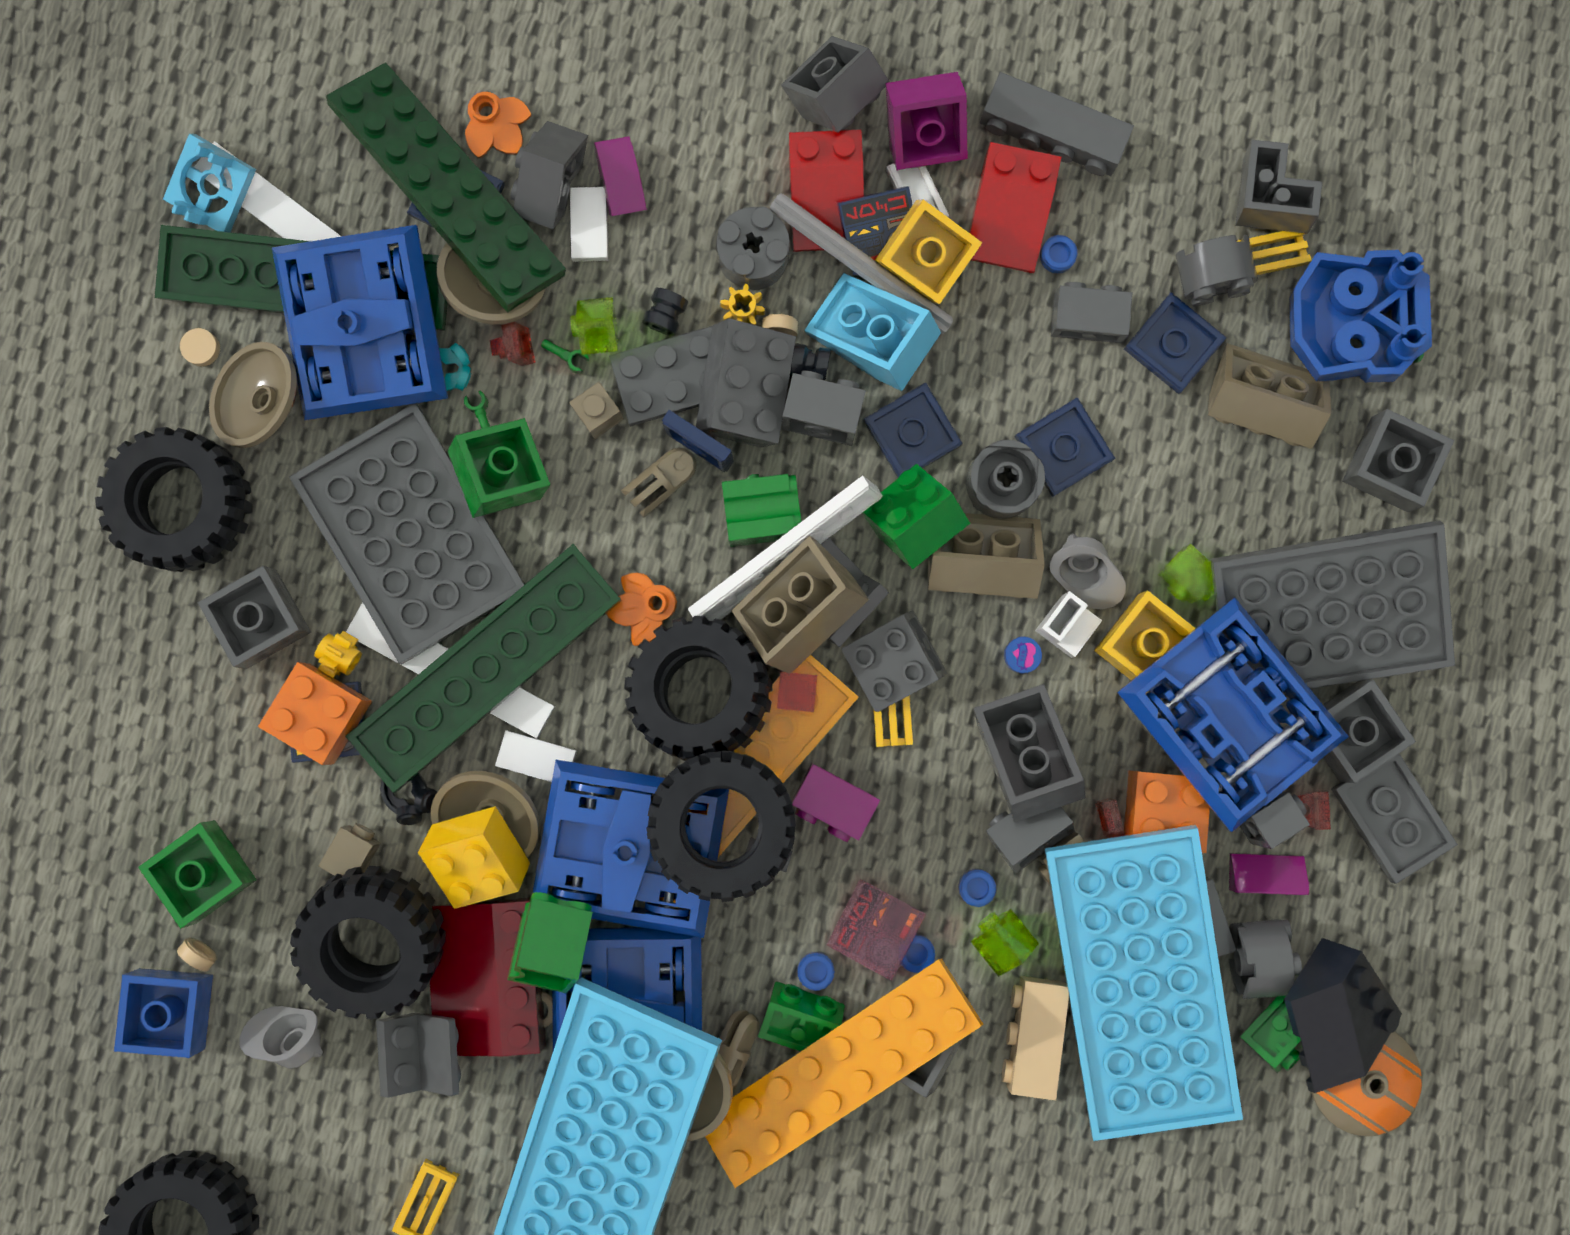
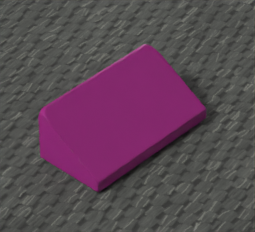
M1230 853L1229 890L1237 893L1309 895L1305 857Z

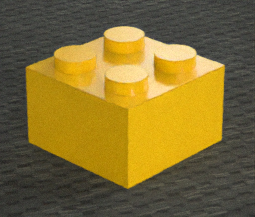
M921 199L914 202L875 261L932 303L940 304L982 242L927 201Z
M1147 590L1135 597L1094 651L1132 681L1196 628Z
M496 806L432 824L418 851V854L454 909L519 892L530 865V861Z

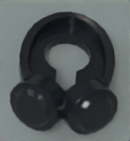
M420 774L411 780V793L415 797L414 805H409L404 798H397L388 786L381 781L380 791L383 801L396 814V820L400 824H417L422 820V813H431V806L437 791L428 788Z

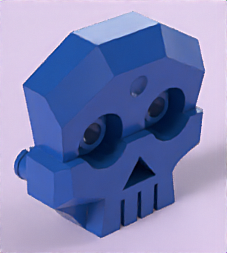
M1399 250L1367 251L1364 258L1320 252L1315 254L1289 297L1290 346L1315 381H1334L1359 376L1365 383L1394 382L1416 358L1432 347L1430 276L1422 271L1424 265H1421L1424 260L1421 255L1415 252H1408L1403 255ZM1349 287H1357L1360 290V295H1352L1349 292ZM1389 310H1391L1392 320L1384 315ZM1350 340H1360L1362 343V347L1354 348L1351 345Z

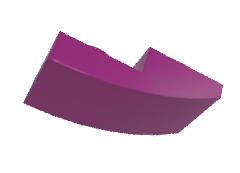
M630 136L594 142L600 179H603L609 215L616 216L647 210Z

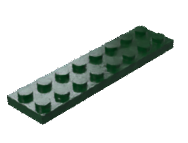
M386 62L326 95L327 105L507 313L565 276L566 268Z
M161 225L154 298L284 313L272 247L310 241ZM390 250L391 258H393V250ZM423 254L436 330L445 331L448 302L443 297L437 281L439 255ZM396 285L398 298L409 300L408 292H403L399 285Z
M572 544L345 737L393 793H396L622 600L577 547Z

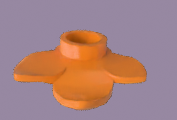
M480 92L474 95L468 104V115L471 120L465 130V138L470 150L478 158L487 154L492 147L505 154H517L523 144L522 133L518 125L531 117L528 107L515 97L500 99L491 92ZM489 106L493 108L492 113L488 116L480 114L483 107Z
M643 573L624 575L621 577V584L625 593L619 596L622 601L611 609L607 616L617 624L631 626L632 644L639 646L644 639L651 642L656 637L653 630L663 625V621L674 614L677 599L669 587L655 585ZM656 596L662 600V606L659 610L653 606V599Z

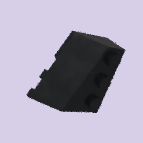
M1325 938L1321 939L1284 998L1293 1034L1301 1039L1303 1050L1299 1053L1301 1065L1308 1067L1310 1077L1306 1080L1308 1091L1317 1093L1366 1076L1388 1037L1397 1029L1402 1015L1363 952Z

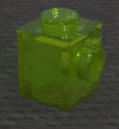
M613 297L578 300L576 315L570 316L572 336L579 338L581 355L618 351V326Z
M1192 544L1181 548L1158 573L1170 585L1167 588L1168 591L1183 603L1187 600L1191 604L1200 599L1206 602L1214 594L1211 562Z
M1012 909L999 916L995 912L986 916L977 925L980 931L970 941L998 977L1022 965L1039 945L1038 941Z

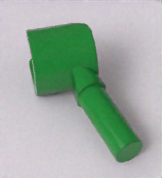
M546 339L541 344L542 348L566 361L569 370L573 373L583 372V370L572 364L571 360L575 356H581L586 361H589L587 353L582 350L570 352Z
M478 390L482 399L481 403L475 407L471 406L469 397L466 395L464 397V404L471 412L475 413L483 429L490 427L485 411L488 407V399L482 391Z

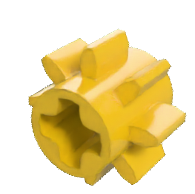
M746 283L743 286V290L735 291L734 288L729 287V300L724 299L720 301L721 307L729 310L723 316V320L730 318L756 325V315H765V308L756 306L762 299V293L758 292L753 295L749 292V287ZM739 302L744 306L749 304V312L744 313L741 309L737 311L736 304Z
M342 631L341 634L337 633L335 636L330 633L327 634L319 643L314 654L319 659L318 662L321 663L318 670L332 678L336 674L338 676L341 673L346 676L351 674L362 656V652L357 650L358 647L355 646L358 639L345 631Z

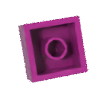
M958 72L885 83L889 148L896 170L968 159L967 95Z
M811 763L792 799V805L797 807L795 815L814 825L817 819L829 824L828 832L847 843L851 837L860 840L880 802L877 797Z

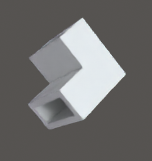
M1069 591L1061 595L1035 631L1069 657L1074 658L1102 620L1086 609L1088 605Z

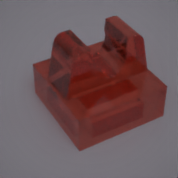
M517 322L501 325L503 336L489 341L492 356L499 355L500 359L507 358L508 361L520 366L535 363L529 328Z
M1313 791L1298 795L1299 799L1310 807V813L1305 817L1310 824L1307 827L1315 828V830H1330L1329 791Z

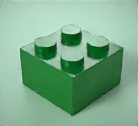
M525 418L456 435L448 449L449 457L472 518L541 500L550 487L549 479Z
M918 464L904 471L898 479L881 491L883 495L881 499L862 513L878 538L911 569L917 567L970 524L953 493Z
M215 820L197 824L138 867L180 929L197 924L257 880Z

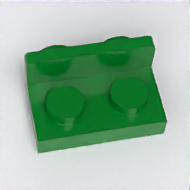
M775 982L758 1037L802 1051L842 1024L845 1005L831 997L819 996L801 990L792 984Z
M1277 996L1240 1036L1276 1073L1282 1068L1289 1071L1300 1060L1299 1050L1302 1048L1300 1037L1295 1036L1292 1031L1284 1001L1286 996Z

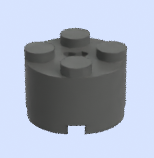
M763 206L743 208L728 216L719 226L717 235L719 265L726 278L742 287L746 283L751 290L767 288L781 278L788 265L790 250L789 234L782 220L769 208ZM754 245L759 247V252L753 253L751 249H748V246Z
M1236 235L1206 240L1194 244L1195 252L1185 256L1184 249L1176 254L1184 298L1191 300L1193 307L1212 303L1214 301L1213 296L1228 293V298L1247 295L1250 293V287H1253L1254 283L1258 281L1248 235H1243L1241 242H1237Z
M1015 440L996 441L983 449L972 462L966 477L967 493L973 506L983 514L999 519L1012 518L1026 511L1038 499L1045 483V471L1041 460L1038 459L1026 444ZM1003 472L1006 473L1008 480L1013 481L1008 487H1004L1003 483L997 480Z
M1274 919L1231 923L1229 929L1237 951L1234 952V958L1229 959V965L1237 993L1239 995L1243 994V999L1286 996L1295 982L1294 976H1299L1302 971L1299 954L1297 952L1292 953L1290 944L1292 931L1289 921Z

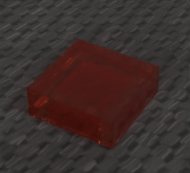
M780 672L777 709L814 712L817 675Z
M1107 798L1097 801L1096 807L1103 835L1108 838L1125 836L1117 800Z

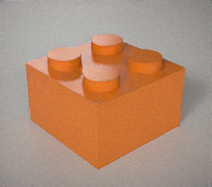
M297 662L258 727L319 764L332 765L335 764L349 741L345 736L358 726L372 700L335 678L326 675L315 666Z
M1129 770L1123 836L1196 825L1199 831L1202 853H1207L1210 806L1189 780L1183 775Z

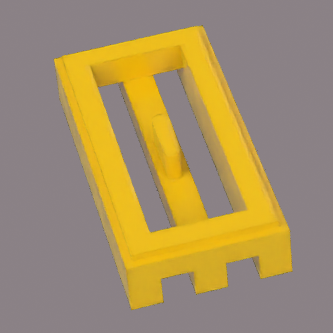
M1280 231L1249 238L1251 248L1290 239L1295 240V243L1254 251L1252 252L1254 260L1296 251L1298 253V257L1255 266L1257 275L1308 265L1312 260L1310 254L1307 255L1308 243L1303 238L1305 233Z
M910 695L902 699L904 738H898L895 703L888 706L890 739H883L881 711L876 712L873 709L876 747L913 745Z
M425 1159L392 1231L399 1235H422L417 1233V1230L442 1179L447 1183L423 1235H432L460 1174L454 1171L451 1173L441 1165L436 1166L432 1164V1161ZM427 1173L432 1174L434 1177L409 1229L403 1225Z

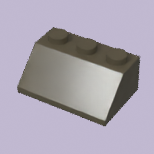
M1226 343L1209 395L1208 416H1212L1217 421L1225 424L1233 423L1248 428L1255 434H1267L1282 439L1292 446L1301 445L1312 449L1331 416L1330 381H1315L1310 372L1305 368Z
M965 513L970 524L928 557V590L1038 599L1045 566L1040 519L1012 517L999 519L983 514Z
M809 535L731 611L765 664L790 674L856 613L869 598L851 573L816 539Z

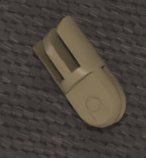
M673 448L655 463H652L620 491L626 496L651 474L656 476L652 483L630 501L636 507L661 485L666 488L664 492L654 498L639 512L645 518L691 479L696 471V459L693 453L685 448Z
M746 1010L736 1011L730 1016L719 1038L722 1040L718 1052L729 1069L733 1089L736 1088L745 1065L751 1056L750 1050L759 1030L758 1019Z

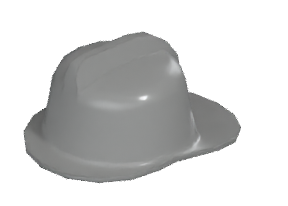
M1073 533L1068 536L1067 542L1059 551L1053 554L1050 560V572L1067 592L1070 591L1085 602L1088 608L1107 609L1114 607L1122 601L1126 593V582L1121 572L1109 559L1107 550L1098 540L1090 537H1077Z
M285 1006L269 1007L254 1015L243 1027L239 1037L240 1048L246 1056L253 1059L275 1062L289 1069L297 1068L305 1064L312 1057H321L323 1053L319 1046L318 1018L313 1011L308 1009Z

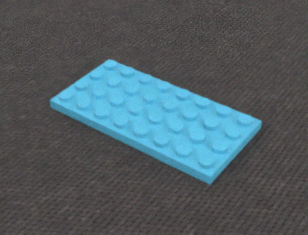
M1190 825L1045 848L1093 1141L1243 1120L1198 827Z
M580 978L575 983L494 1235H654L722 1040L584 978Z

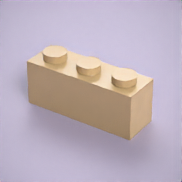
M1020 976L1019 985L1013 986L1011 1007L1016 1008L1015 1022H1009L1006 1036L1007 1045H1012L1010 1060L1004 1059L1002 1067V1082L1007 1083V1088L1012 1095L1056 1101L1069 1001L1068 986L1065 982Z

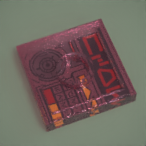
M860 879L827 946L893 981L927 914Z

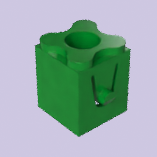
M751 474L746 479L722 482L730 547L776 542L802 522L796 475L782 474L759 477V474Z
M532 893L531 900L525 904V909L522 913L507 980L568 993L579 980L593 913L591 912L592 906L579 901L561 900L546 893Z

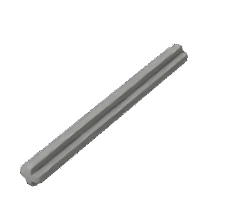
M780 193L774 199L770 206V210L873 286L929 310L941 334H944L950 328L953 318L786 195Z

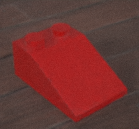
M862 130L789 132L791 200L844 238L837 203L864 196ZM792 227L793 252L825 251Z
M990 142L984 159L969 231L971 235L982 242L972 257V261L1029 273L1035 272L1055 192L1061 156Z

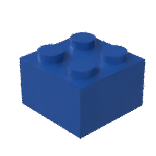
M142 968L123 974L114 1052L190 1058L205 1050L213 975Z

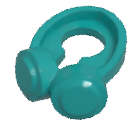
M457 343L450 346V348H439L441 361L445 365L457 364L459 366L457 372L446 373L444 377L447 392L454 389L463 391L467 387L472 374L471 368L468 366L470 360L467 352Z

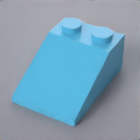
M845 273L842 274L804 330L807 335L868 375L900 391H903L941 334L929 310Z

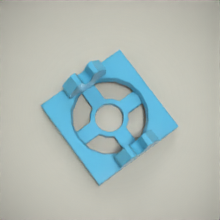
M189 133L163 200L173 205L172 213L184 215V220L188 222L207 225L216 231L231 232L257 169L197 134ZM201 157H207V161L213 163L210 170L203 172L192 167V164ZM226 167L231 175L232 189L227 187L226 179L223 176ZM210 174H214L220 183L219 190L215 195H210L204 188L205 178ZM187 178L197 183V188L200 192L196 206L191 202L186 192L185 181ZM222 197L228 201L226 206L218 212H207L212 199Z

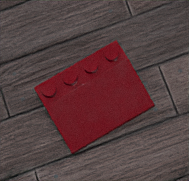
M531 898L482 901L456 909L451 904L432 906L433 910L439 909L441 911L444 921L440 928L446 931V936L442 947L443 955L430 980L432 1015L455 1019V1026L459 1034L457 1056L503 1057L539 1054L546 1046L542 988L507 980L522 913L524 912L525 904L530 902Z

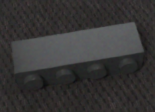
M999 72L980 120V124L985 125V128L994 135L1004 136L1007 134L1019 139V143L1029 149L1042 148L1052 152V155L1061 156V162L1070 163L1074 161L1084 165L1089 173L1097 176H1104L1105 174L1112 176L1120 162L1134 125L1002 72Z

